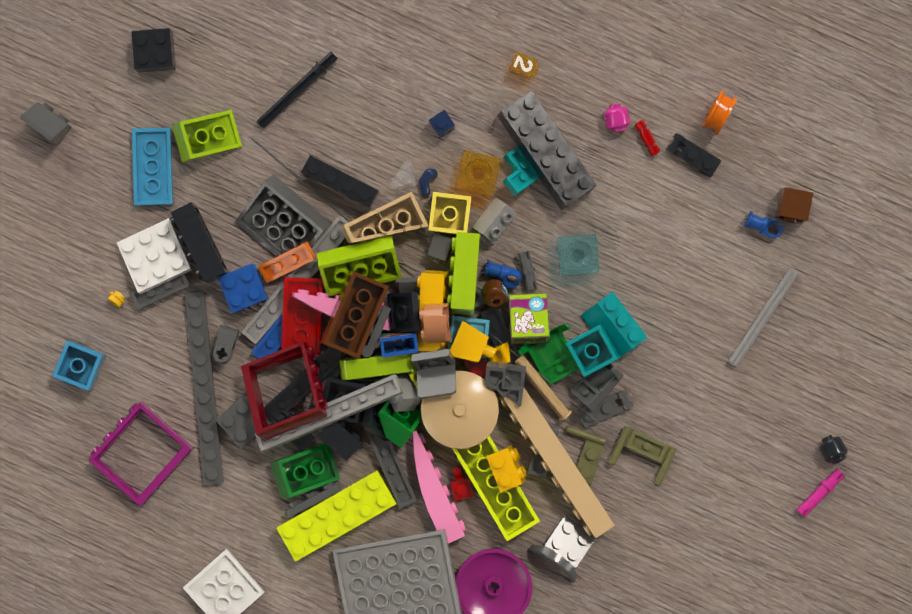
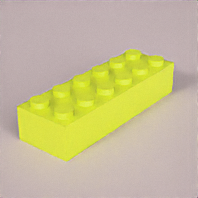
M377 469L340 492L284 522L276 529L296 562L396 505L397 501Z

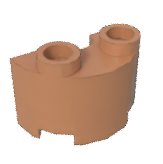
M448 303L425 305L424 310L419 312L420 321L424 322V329L421 330L422 341H427L428 344L451 342Z

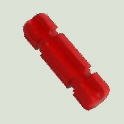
M645 121L637 122L635 127L640 132L639 135L645 146L649 148V154L651 156L658 154L660 149L658 145H655V140L650 130L646 128Z

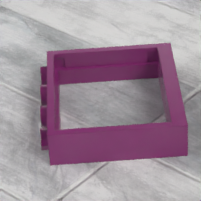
M140 402L139 404L135 403L128 410L130 414L126 418L122 417L116 423L117 429L113 433L110 431L103 438L104 443L100 448L96 446L90 453L91 458L89 461L135 503L142 506L194 447L145 403ZM143 411L177 441L182 448L147 488L139 494L100 458Z

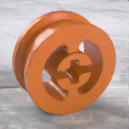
M721 90L710 107L702 128L708 127L715 131V135H718L729 117L737 97L730 98L724 95V91Z

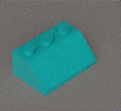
M613 291L581 314V317L590 328L602 323L620 357L648 338Z

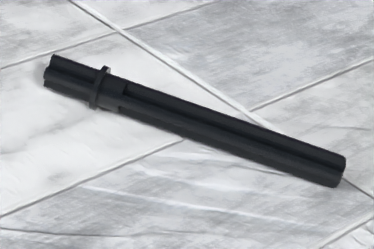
M329 52L319 63L316 61V65L257 120V123L262 128H265L324 72L327 73L326 70L338 59L333 52Z

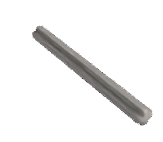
M794 269L787 271L728 360L730 365L734 367L739 365L798 276L797 271Z

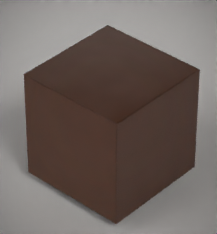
M788 187L780 189L775 218L796 224L807 222L813 192Z

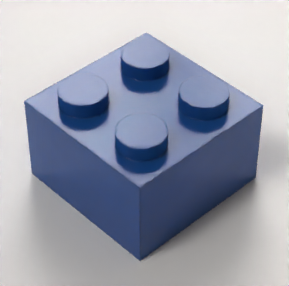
M254 263L217 277L233 314L269 299Z

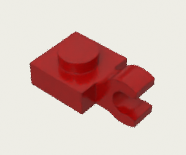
M460 465L453 467L456 480L450 483L455 501L474 496L469 477L463 478Z

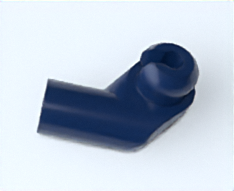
M426 169L419 178L422 196L431 194L429 183L438 176L435 169Z

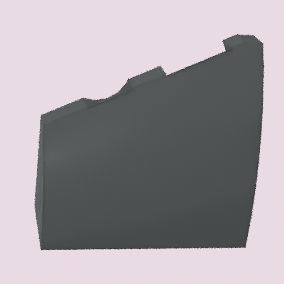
M488 361L485 385L491 389H496L503 397L507 396L515 401L516 405L521 406L526 366Z

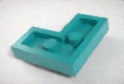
M518 146L503 157L514 171V173L503 180V183L514 196L539 179V176Z

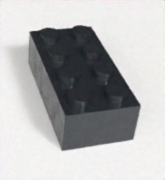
M190 202L170 212L172 215L170 221L174 228L179 229L181 234L178 237L182 245H185L189 250L187 256L190 262L196 264L198 268L195 272L199 280L211 283L217 280V277L229 273L197 205Z

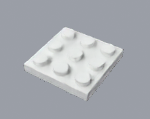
M169 218L117 242L139 294H143L192 271Z
M228 549L222 552L183 587L205 614H241L265 592Z

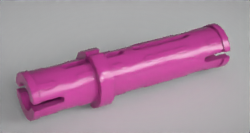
M836 468L826 480L823 479L821 481L822 484L796 510L806 518L829 492L832 493L834 491L833 488L846 476Z

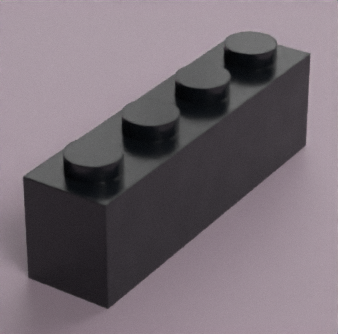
M311 155L301 171L303 175L371 209L379 194V190Z

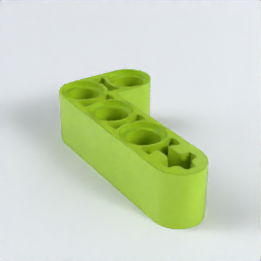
M415 353L382 358L381 354H375L370 357L360 356L359 359L354 357L339 360L341 379L351 380L415 371L416 368L411 359V355Z

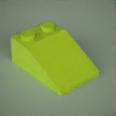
M232 110L181 121L172 126L182 163L242 147Z

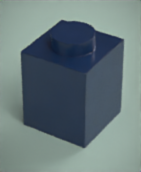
M445 109L428 120L439 138L455 128V124Z

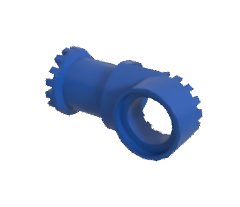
M752 211L749 212L748 218L745 221V228L751 227L756 229L759 233L772 239L781 235L783 229L779 222L767 217L762 218L754 215ZM772 224L777 225L779 228V232L776 235H771L768 232V227Z
M487 260V267H485L483 276L496 277L509 288L519 286L521 281L520 271L515 270V268L506 267L505 264L499 265ZM515 276L517 280L511 281L507 277Z

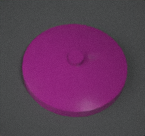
M489 548L472 554L461 565L456 576L460 606L465 614H523L532 596V580L526 565L519 557L507 550Z

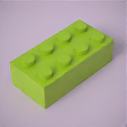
M457 232L456 238L452 237V253H455V257L451 256L450 272H453V275H449V290L452 291V295L448 294L447 300L451 315L474 317L480 234Z
M392 235L317 253L319 270L328 296L341 294L350 271H355L380 283L402 278Z

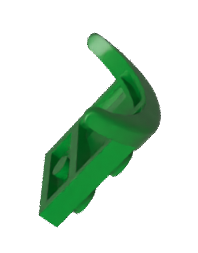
M563 324L551 329L549 343L525 344L518 351L520 356L529 351L541 375L552 384L579 369L566 345L567 341L562 333L570 329L569 324ZM545 380L548 386L551 385L547 380Z

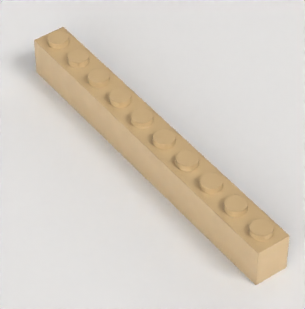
M525 388L523 389L521 406L516 405V402L507 396L503 397L501 395L498 397L503 407L508 406L511 413H509V416L513 422H518L522 427L519 430L525 440L529 438L532 445L530 448L536 456L539 454L543 459L540 463L546 472L550 470L554 477L551 479L557 488L561 487L564 491L562 496L567 504L572 503L574 506L573 513L578 520L582 519L585 523L583 528L588 536L593 535L594 538H597L614 527V523Z

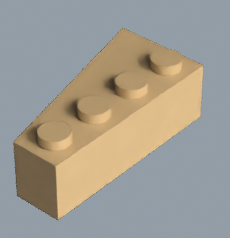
M409 192L340 226L348 244L428 227V224L413 193Z

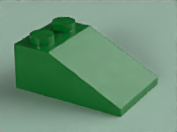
M326 443L269 462L281 499L291 498L340 479L331 449Z

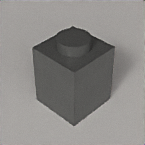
M435 233L427 256H430V261L438 264L441 261L445 262L452 239Z

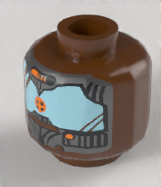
M495 279L484 284L482 293L483 300L487 306L499 308L507 302L508 293L504 282Z

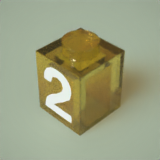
M516 51L509 72L530 80L531 76L535 77L539 66L536 64L538 60Z

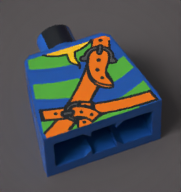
M393 332L380 334L379 342L382 358L418 353L416 333Z

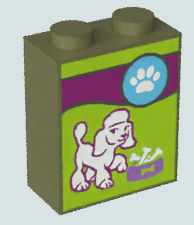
M535 291L532 294L515 292L509 295L511 344L549 343L550 329L547 293Z

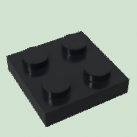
M418 293L387 294L388 307L391 308L389 313L391 333L421 331Z

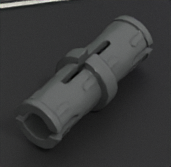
M530 252L518 253L521 265L520 273L523 275L526 291L537 289L538 286L534 274L535 267L532 266Z

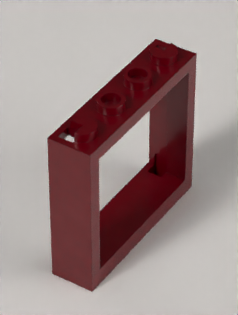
M304 341L241 366L255 432L264 441L327 417L326 409L328 405L322 396L324 389L321 381L318 379L319 369L313 359L315 353L313 348L309 347ZM303 357L316 408L268 426L257 374Z

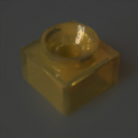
M464 150L455 189L492 198L501 158ZM477 169L484 173V176L480 179L473 176V172Z

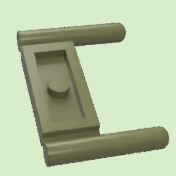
M624 425L619 436L621 440L618 439L608 461L609 465L614 466L623 446L662 463L654 480L655 486H661L677 449Z
M567 426L565 428L566 433L586 440L576 467L590 487L606 443V438ZM551 473V474L549 475V479L552 481L551 478L554 477V476H553V474Z

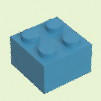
M66 341L52 377L91 391L94 388L106 354L73 341Z

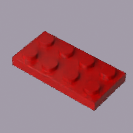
M283 277L281 350L304 341L309 347L313 348L315 355H320L322 313L293 298L292 293H297L299 289L309 291V295L316 296L317 292L322 293V278Z

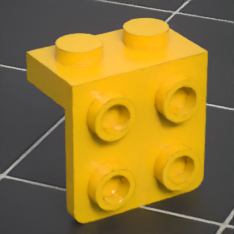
M510 445L503 450L486 456L500 493L519 486L526 481L527 472L524 466L519 464L518 459H520L517 448L513 449V446Z

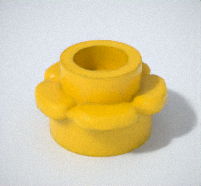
M118 291L114 293L109 292L110 296L107 300L117 308L125 304V297Z

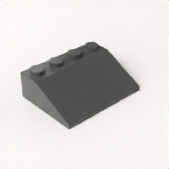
M274 174L262 183L235 221V223L276 257L307 241L312 248L332 224Z

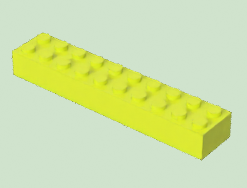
M415 370L409 376L417 388V370ZM490 435L473 447L464 449L452 448L506 541L540 522L520 486L500 493L486 458L487 455L499 451Z

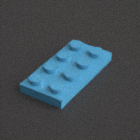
M171 128L132 129L134 205H173Z

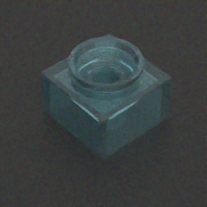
M596 234L557 237L559 276L599 273ZM575 250L582 252L583 258L581 260L574 259L573 252Z

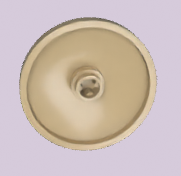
M456 371L455 394L422 399L421 417L428 433L440 444L455 449L473 447L484 441L493 431L499 414L498 401L493 389L485 385L483 378L466 371Z

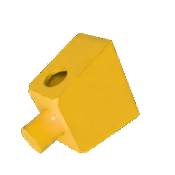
M462 321L450 351L453 357L479 362L481 356L493 359L497 349L486 345L489 339L488 336Z

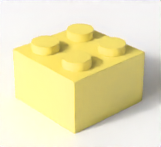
M433 192L428 231L456 235L457 232L467 233L471 196Z

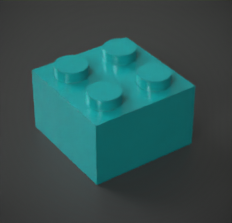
M602 323L566 342L584 377L620 357Z

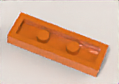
M307 241L259 265L258 268L266 283H269L315 260L316 256Z

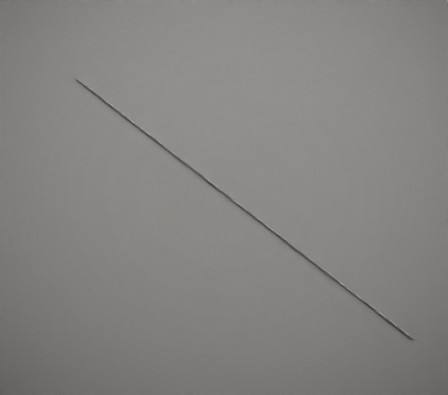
M250 137V138H252L256 143H258L261 147H263V146H262L259 142H257L253 137ZM274 156V157H275L278 161H280L284 166H286V167H287L289 170H291L295 175H297L300 179H302V178H301L298 174H296L292 169H290V168H289L287 165H285L281 160H279L276 156ZM313 188V189H314L317 193H319L323 198H325L328 202H330L333 206H335L331 201H329V200H328L326 197H324L320 192H318L315 188ZM408 266V267H409L411 270H413L417 275L421 276V275L418 274L414 269H412L410 266ZM541 375L545 380L552 384L548 379ZM563 393V394H564L567 398H569L573 403H575L578 407H580V406H579L576 402H574L570 397H568L565 393ZM592 417V418H593L595 421H597L601 426H603L605 429H607V428H606L604 425H602L598 420H596L594 417Z

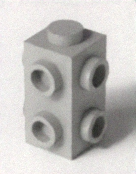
M495 197L472 228L480 234L482 241L486 242V240H489L494 244L517 213L506 203Z

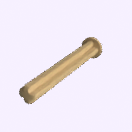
M523 355L515 360L516 365L526 366L525 376L560 417L559 421L566 419L572 411H568Z

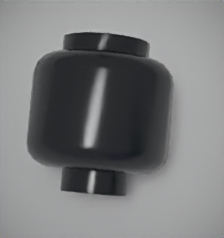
M829 435L821 440L823 443L819 446V451L827 463L835 465L847 458L845 455L848 453V449L839 436L832 437V435Z

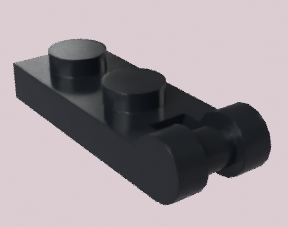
M675 133L672 144H669L666 150L709 177H712L722 160L695 145L682 135ZM680 143L685 146L682 152L677 149Z

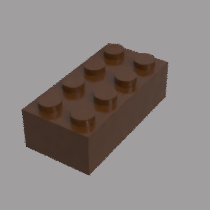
M350 271L320 343L359 359L389 286L355 271Z

